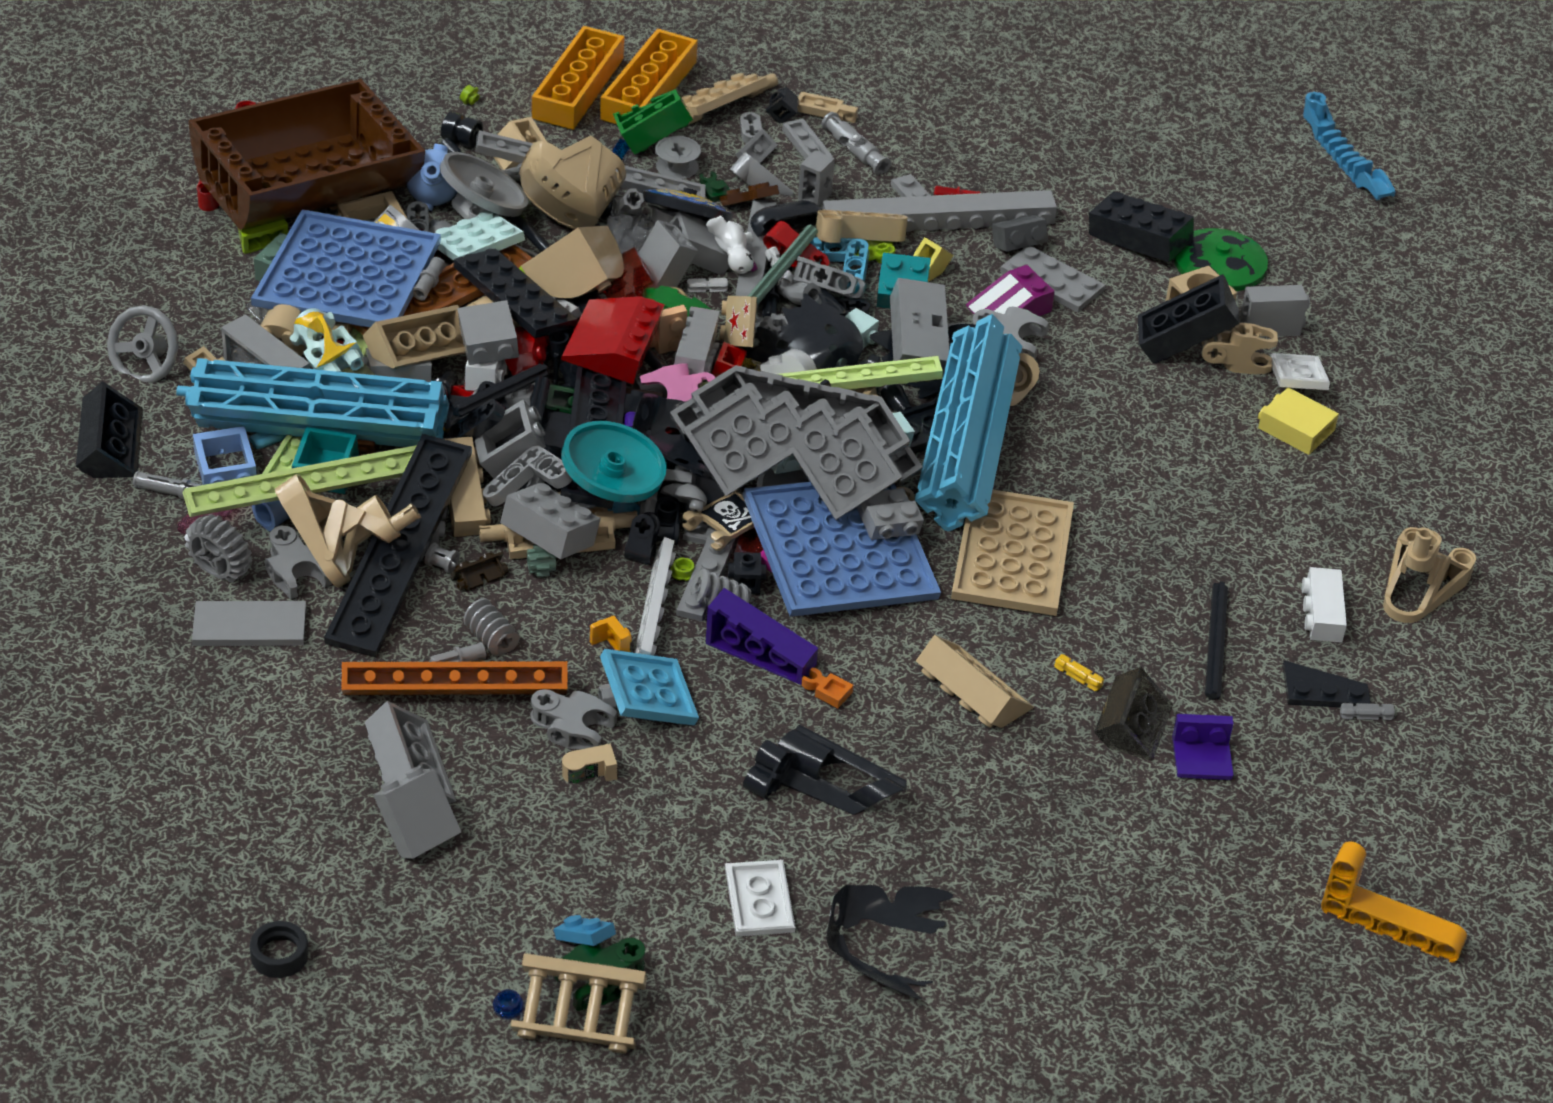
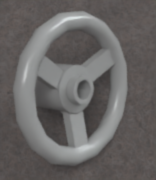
M146 305L130 307L118 315L110 328L107 341L109 360L113 367L119 372L130 374L141 381L149 383L158 382L168 375L176 362L179 348L177 332L170 319L159 309ZM136 316H148L144 333L137 334L131 342L117 343L119 332L127 321ZM158 322L162 325L168 340L167 356L162 365L159 357L166 352L167 342L162 335L155 333ZM134 352L136 356L146 358L153 373L143 376L130 373L123 365L118 353Z

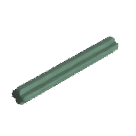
M813 225L806 226L748 296L757 297V305L816 237L818 229Z

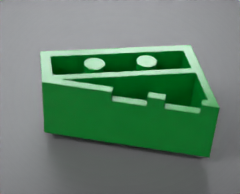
M676 89L652 98L650 100L651 103L643 107L637 104L632 106V111L622 115L620 112L613 114L622 137L634 155L646 151L650 145L668 137L677 129L686 127L689 122L693 121L688 107Z

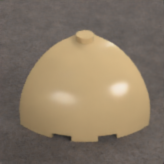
M608 226L578 227L521 265L528 277L549 295L557 298H574L598 290L599 293L610 288L612 286L611 282L622 276L624 271L622 254Z

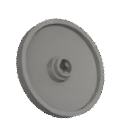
M450 152L444 156L440 163V172L448 184L463 197L488 211L503 216L515 217L521 215L528 205V198L519 184L505 172L485 160L466 153Z

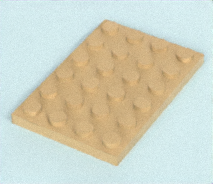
M992 490L991 500L988 503V514L972 522L966 517L951 599L1057 616L1074 502Z

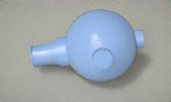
M434 144L433 149L425 150L424 165L407 183V189L417 201L425 203L429 211H433L434 206L449 202L458 193L448 184L440 172V163L448 151V147L441 144Z

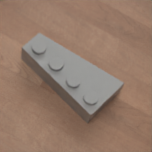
M690 307L689 316L686 320V325L688 326L683 330L674 365L687 363L690 375L702 372L710 373L719 352L720 343H715L720 311Z

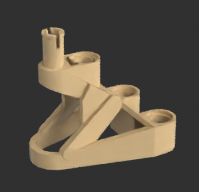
M298 473L275 488L276 495L320 568L337 588L351 580L349 573L352 571L359 543L371 535L390 543L401 535L400 530L421 518L418 510L412 503L391 517L388 509L377 495L356 508L343 500L325 497L321 492L318 494L312 493L305 480ZM346 535V538H345V541H344V544H343L342 536Z
M1406 528L1399 536L1394 551L1384 596V611L1389 617L1403 623H1414L1421 620L1467 585L1471 579L1476 555L1466 548H1456L1451 551L1449 556L1443 555L1438 552L1442 539L1437 532L1428 528ZM1399 556H1401L1402 559L1398 565ZM1407 568L1429 574L1427 584H1430V587L1418 610L1413 612L1399 610L1391 603L1390 599L1401 572L1405 574ZM1449 576L1452 580L1439 590L1442 581H1445L1446 577Z

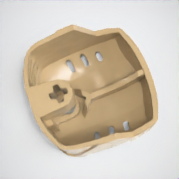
M589 136L563 150L544 140L537 141L525 155L519 174L521 185L528 200L551 219L575 230L578 227H592L596 225L601 214L621 188L626 178V169L623 161L615 153L594 137Z

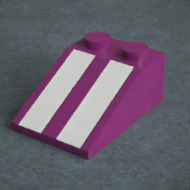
M1024 265L1007 271L966 303V307L973 314L981 309H990L1005 314L1007 308L1013 306L1026 309L1037 316L1052 312L1055 291L1028 265Z

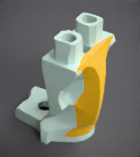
M311 308L305 310L296 318L294 333L290 336V341L296 346L300 344L305 346L306 350L303 353L313 369L341 372L347 367H350L352 371H357L364 366L362 360L364 356L356 340L347 332L344 326L341 325L337 329L332 330L335 325V317L332 312L325 313L319 309ZM339 338H343L345 342L344 344L337 343L336 340Z

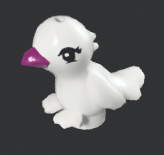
M722 216L713 218L706 223L708 231L715 235V240L719 247L728 253V263L734 272L745 274L758 269L753 256L746 249L747 244H751L754 240L751 232L744 233L743 227L740 224L732 221L726 222Z

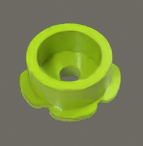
M471 85L466 86L461 92L459 99L465 105L468 103L473 105L480 98V94H478L479 88H474Z
M678 558L670 568L673 573L672 577L679 581H689L695 566L694 562L689 558Z

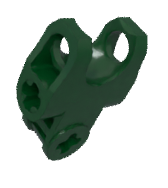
M625 938L604 948L601 942L595 946L582 944L560 959L644 971L645 946L644 943L636 938ZM553 976L557 982H561L558 980L559 977ZM589 982L572 994V1005L576 1011L588 1008L589 998L584 999L590 996L591 986ZM607 984V988L603 989L601 1005H606L621 998L622 991L619 990V986Z

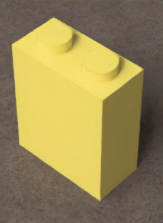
M1287 388L1281 394H1277L1268 406H1264L1260 410L1258 428L1309 455L1335 431L1339 413L1291 388Z

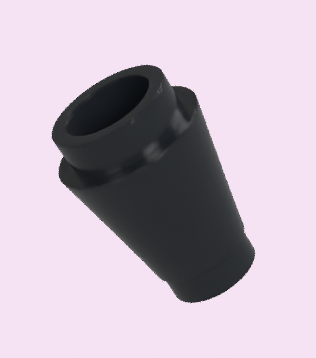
M885 385L881 390L883 400L893 411L900 412L912 408L902 385Z

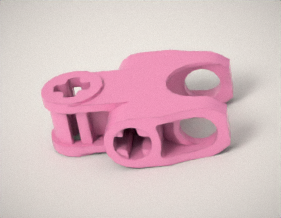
M682 363L664 366L656 371L640 376L642 385H663L667 389V399L687 402L692 398L691 393L703 385V380L710 382L715 379V376L708 372L690 375L688 364Z

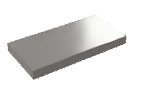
M196 601L192 646L304 645L306 601Z

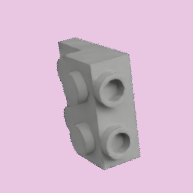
M904 488L883 490L856 507L871 540L919 534L924 522L916 502L909 501Z

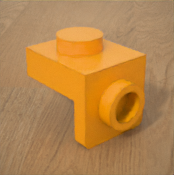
M615 616L599 620L590 625V643L592 645L607 640L614 650L630 652V643L632 642L630 631L626 627L624 628Z

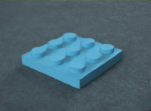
M611 649L603 650L600 658L621 716L686 725L696 724L699 716L677 659Z

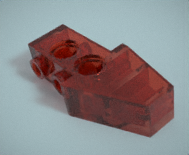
M635 247L622 253L624 271L622 276L611 282L612 286L603 291L607 299L640 296L645 298L646 288L654 284L646 264Z

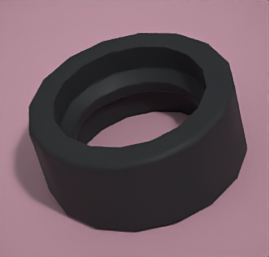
M289 921L269 922L259 927L251 936L249 945L251 962L253 967L264 976L269 978L289 977L299 972L307 963L309 954L308 940L305 932L296 924ZM278 939L291 941L297 946L295 953L281 959L264 956L261 953V949L270 941Z

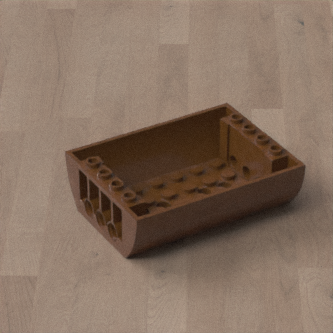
M362 79L189 120L191 147L199 179L240 231L298 216L301 210L314 212L337 206L344 202L406 188L407 183L421 170L425 161V150Z

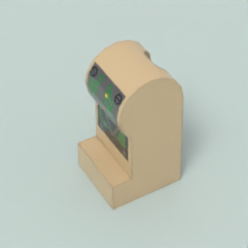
M611 743L571 751L565 754L562 758V776L564 780L569 783H580L587 778L604 776L606 781L617 780V762Z

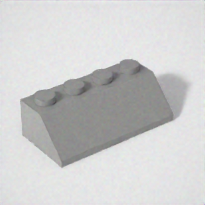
M386 701L365 721L368 738L375 751V759L379 763L383 781L385 783L394 779L400 781L406 778L405 773L419 766L422 769H434L448 802H456L428 721Z

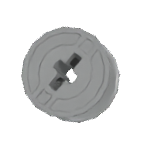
M670 136L663 138L655 146L656 154L659 156L656 169L660 174L684 179L693 176L698 171L699 166L696 159L701 154V147L695 140L684 136Z

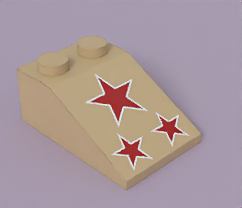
M728 296L727 301H722L721 315L726 316V324L720 327V340H724V342L733 346L754 347L757 297Z

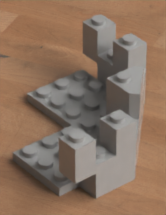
M735 365L691 393L692 398L670 412L671 419L684 439L688 438L726 497L793 455L836 521L895 482L898 486L902 485L919 474L923 468L909 447L910 440L883 398L876 395L862 394L853 390L825 386L816 382L793 379L779 374L756 371Z

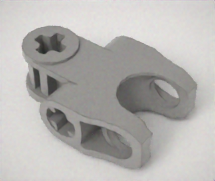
M800 256L797 257L798 263L794 272V281L814 283L820 288L849 298L863 297L867 286L863 279L848 272L821 265L818 262ZM851 281V286L847 289V285ZM857 283H859L860 289L856 294H854Z
M1008 307L1005 314L990 309H981L973 315V324L976 325L978 320L993 314L1003 324V334L1011 333L1022 345L1021 353L1026 351L1028 352L1026 354L1034 359L1037 357V347L1022 340V338L1029 335L1046 336L1049 331L1048 321L1026 309L1018 307Z
M278 526L272 529L269 535L272 544L270 550L271 557L265 559V567L274 584L289 599L298 597L296 579L302 576L317 578L324 588L332 585V582L324 574L308 546L302 543L293 528Z
M544 689L536 691L531 698V705L533 707L530 714L531 721L539 727L548 729L547 737L552 743L569 749L581 750L600 746L602 737L596 731L586 726L599 724L613 728L617 723V711L611 705L606 704L596 696L582 691H574L568 698L551 690ZM600 711L605 713L606 715H608L609 719L601 716L597 712ZM582 738L590 740L593 745L586 743Z

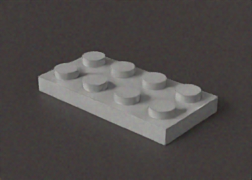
M1031 246L1023 248L1004 263L1000 269V272L1005 274L1007 271L1028 265L1055 291L1053 300L1076 312L1081 311L1105 290V284Z

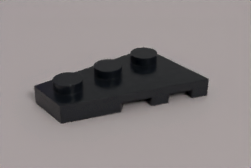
M1283 661L1282 667L1288 705L1340 708L1343 703H1353V706H1356V703H1371L1368 684L1289 661Z

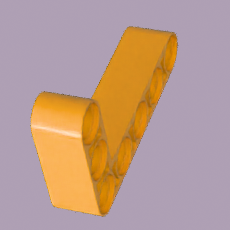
M1356 842L1343 843L1331 867L1321 903L1323 912L1337 915V918L1355 925L1357 923L1365 926V929L1379 935L1393 937L1392 940L1402 944L1414 945L1421 948V951L1438 958L1442 956L1449 959L1451 963L1457 961L1467 939L1466 931L1455 923L1359 887L1358 883L1366 859V851Z

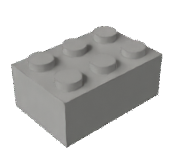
M537 483L507 495L500 523L557 558L563 559L594 546L601 518L591 513L589 509L572 502L569 497L561 496L552 490L549 485Z

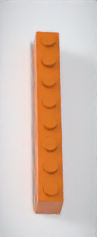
M567 661L342 662L343 695L534 694L536 691L544 689L551 690L557 694H567Z

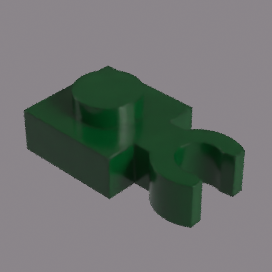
M713 171L710 174V178L704 177L703 174L699 175L700 184L705 185V195L712 202L720 201V197L726 196V191L730 190L724 180L717 181V174Z

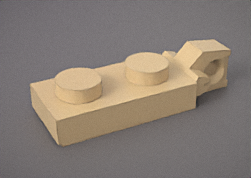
M806 92L800 93L798 97L797 112L825 117L829 112H834L839 115L841 120L855 123L857 119L858 108L845 105L843 100Z

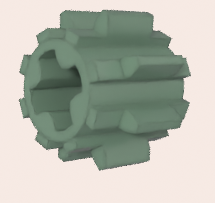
M533 544V549H527L529 573H536L537 577L550 576L549 572L556 571V557L538 545Z

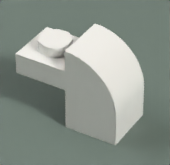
M790 349L781 355L771 356L769 361L760 365L761 371L774 374L817 370L812 358L798 349Z

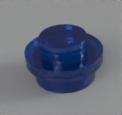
M502 990L493 1000V1011L501 1018H515L523 1011V999L514 990Z

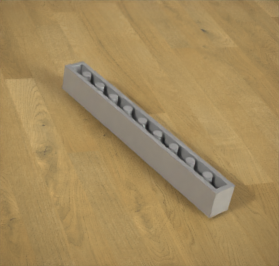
M1051 190L829 200L823 201L822 210L905 215L908 217L906 232L916 230L932 231L937 229L955 230L958 228L977 229L980 227H992L994 223L1030 215L1046 219L1047 225L1055 224L1057 206Z

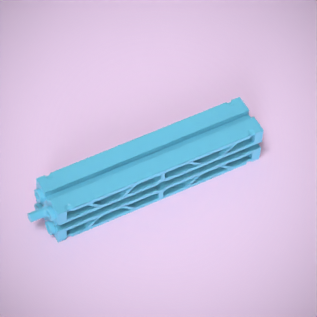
M993 314L978 320L975 328L968 325L953 333V343L950 345L917 489L919 491L915 496V501L927 513L935 512L934 520L945 531H951L963 526L965 517L972 522L988 514V503L991 500L1020 361L1019 353L1022 351V345L1011 333L1003 334L1004 326Z
M197 358L196 367H193L191 370V382L194 383V386L178 385L176 391L177 396H185L186 406L189 407L191 415L199 427L209 428L213 426L216 429H229L245 426L246 432L303 437L307 426L355 434L357 439L374 441L378 445L398 447L417 445L422 434L443 439L444 423H446L449 409V401L447 395H444L445 390L440 381L426 382L419 379L223 360L209 361L202 358Z

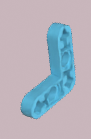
M818 237L812 240L811 244L826 254L829 261L844 262L843 271L865 281L869 260L867 241L857 238H841L839 243H828L819 240ZM833 247H838L841 249L838 252L829 251ZM857 250H859V256L855 255ZM853 265L861 266V268L858 270L850 269V267ZM851 281L848 283L847 289L850 288ZM857 283L854 294H856L860 289L859 283Z

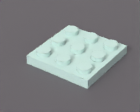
M483 211L477 217L463 219L454 226L436 230L437 234H441V243L438 250L452 260L467 254L484 252L487 249H497L499 251L525 240L522 230L491 211Z

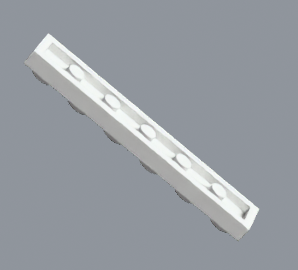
M666 537L661 542L654 558L635 653L654 656L657 648L656 645H653V642H656L661 627L657 626V623L661 621L664 613V608L661 607V604L665 602L668 589L665 586L668 585L672 571L668 569L672 566L676 555L672 551L674 540Z

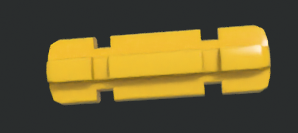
M1061 654L1055 660L1054 666L1061 672L1066 671V675L1083 685L1085 683L1088 684L1087 687L1091 690L1098 691L1102 688L1104 683L1103 677L1096 673L1093 675L1090 669L1076 661L1071 662L1072 659L1064 654Z

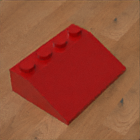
M641 296L589 300L561 360L633 384L658 330L665 304Z

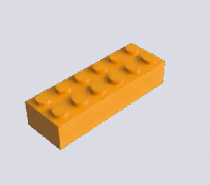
M583 26L532 95V119L574 130L624 59V36Z
M657 28L601 96L600 119L617 124L613 116L614 113L620 112L621 115L632 111L631 108L634 105L638 104L640 107L650 104L652 98L675 90L697 63L698 40Z

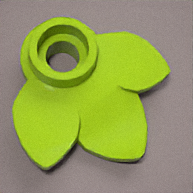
M865 240L869 247L868 261L875 259L878 263H882L883 253L895 254L893 241Z

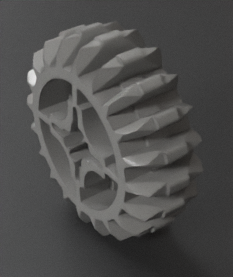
M209 514L208 516L203 515L189 525V528L186 530L187 534L184 536L187 541L185 546L190 550L188 554L194 558V563L198 564L200 569L221 580L226 579L231 583L247 572L252 562L250 557L252 552L247 548L248 542L243 540V534H239L236 527H232L228 520L223 521L221 516L215 517L213 514Z

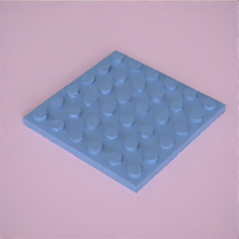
M301 210L253 293L251 304L252 306L265 309H273L276 305L285 304L301 310V313L305 310L316 308L325 313L332 312L336 322L371 327L377 321L401 317L404 315L413 297V288L420 279V273L426 270L441 243V234Z
M811 482L744 489L742 496L790 617L939 599L941 594L940 588L916 534L871 540L857 508L835 521ZM892 484L884 490H891L897 488L895 484Z

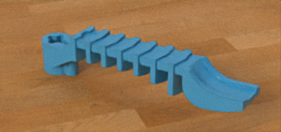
M1319 92L1308 93L1305 99L1303 117L1311 124L1315 139L1332 156L1339 167L1345 171V174L1351 178V181L1356 184L1357 188H1367L1376 200L1386 196L1394 197L1396 191L1382 169H1375L1372 172L1373 162L1366 160L1365 157H1360L1359 152L1353 151L1354 146L1347 144V138L1341 137V131L1335 130L1336 123L1333 121L1326 104V96Z

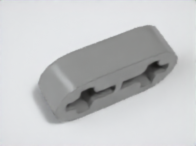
M753 112L743 113L740 117L741 138L744 143H747L762 129L760 116Z

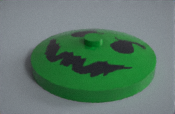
M1207 228L1194 231L1193 241L1174 258V264L1181 275L1210 266L1217 274H1223L1228 284L1237 292L1245 290L1246 287H1254L1263 280L1267 272L1268 258L1263 248L1246 235L1227 229Z

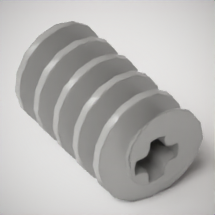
M703 568L697 573L692 583L691 595L697 594L696 601L698 603H701L707 597L706 605L709 606L721 590L726 588L749 603L751 589L743 583L738 585V582L735 580H728L725 576L719 577V574L715 572L710 573L709 570Z
M478 599L466 610L464 624L492 655H503L514 650L518 645L520 634L515 632L513 625L509 624L506 618H503L501 612L497 611L496 607L491 605L488 599Z

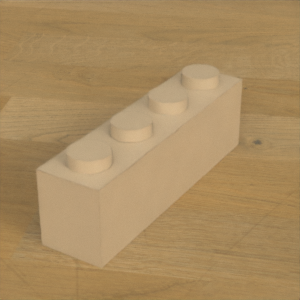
M473 438L445 439L472 447V455L448 504L454 537L479 535L480 525H490V511L484 508L487 500L483 495L484 488H481L480 483H483L482 467H477L479 459L476 447L473 444Z

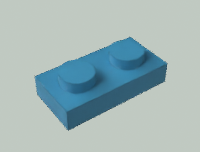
M580 915L567 917L564 919L563 924L554 928L556 940L595 946L616 934L613 923L600 921L599 918H581Z

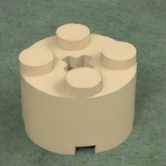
M279 304L274 306L273 309H269L260 326L298 355L302 356L306 349L305 346L302 344L296 346L290 341V336L294 333L295 320L300 315L301 310L285 304Z

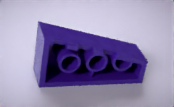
M723 588L708 606L707 645L799 685H802V677H808L810 669L816 667L818 647L726 588Z

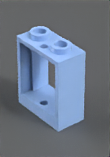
M245 426L193 434L194 452L203 485L257 475ZM243 452L246 464L215 469L208 468L207 456Z

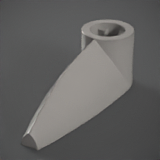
M746 152L730 168L734 175L750 186L769 182L770 186L778 185L779 194L792 196L794 194L791 189Z

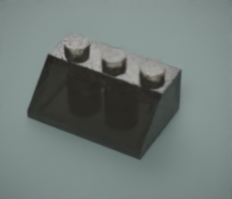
M1142 667L1136 668L1115 677L1094 732L1109 749L1153 761L1173 704Z

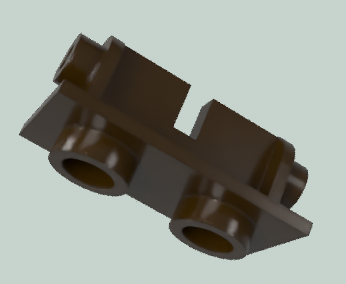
M503 551L496 554L490 552L481 556L475 562L465 561L457 565L451 580L458 579L456 581L458 590L465 589V591H469L482 586L481 575L484 576L487 583L505 577L509 570L505 563L501 564L500 562L504 554Z

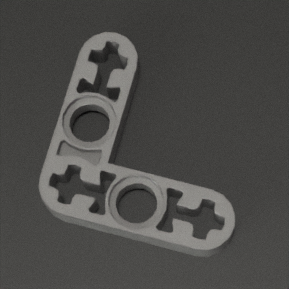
M533 446L527 449L484 488L483 495L491 506H498L506 501L507 495L516 492L534 475H537L554 488L567 486L572 481V478L565 470L561 459L541 446Z

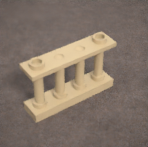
M524 953L522 967L525 972H529L528 976L531 979L523 1021L512 1020L511 1022L512 1030L518 1032V1037L535 1039L536 1035L609 1045V1050L617 1053H627V1049H635L636 1043L634 1038L626 1036L633 995L638 989L645 990L647 975L645 971ZM547 975L559 977L558 980L561 981L553 1026L535 1023L543 979H546ZM577 980L589 981L591 986L584 1031L566 1028L573 984L577 983ZM607 984L617 985L619 990L622 991L614 1035L596 1033L603 989L607 988Z

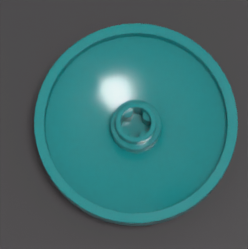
M609 421L583 423L570 431L562 448V462L569 476L586 491L606 500L630 503L648 499L658 492L666 475L664 456L655 443L641 432L620 423Z

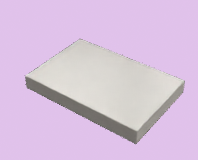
M1270 354V357H1272V369L1279 387L1329 390L1330 381L1318 356Z
M783 860L725 864L736 936L795 932Z

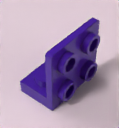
M1177 714L1172 734L1177 777L1232 780L1233 768L1229 746L1233 729L1232 716Z

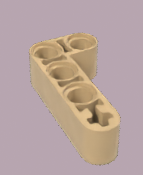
M818 210L816 223L818 233L816 236L819 240L828 243H839L841 238L902 242L906 238L908 217L888 213Z

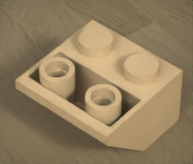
M532 117L509 121L497 134L533 144L541 140L546 141ZM494 157L501 170L517 167L518 164H521Z

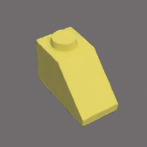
M924 237L913 256L931 258L929 282L944 272L954 255Z

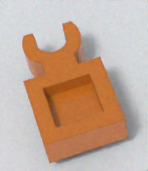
M811 668L809 674L811 679L806 676L802 677L803 688L815 690V697L836 708H839L853 693V684L832 673L824 677L820 670Z

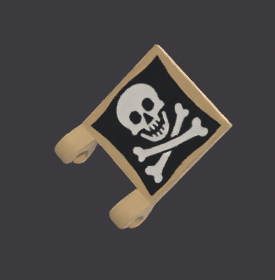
M737 491L706 505L701 512H698V510L687 511L683 514V519L687 521L683 524V527L688 531H693L702 520L717 530L711 534V539L715 541L711 543V547L716 551H721L730 540L754 528L744 498Z

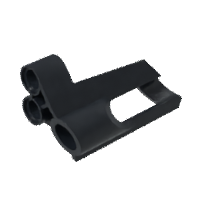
M798 725L796 729L788 732L777 744L765 740L756 754L755 765L748 771L743 782V788L767 801L770 800L768 797L772 792L776 793L781 785H784L852 815L874 806L891 795L907 790V780L802 725ZM844 763L850 764L873 776L878 781L851 794L819 777V772L826 765Z

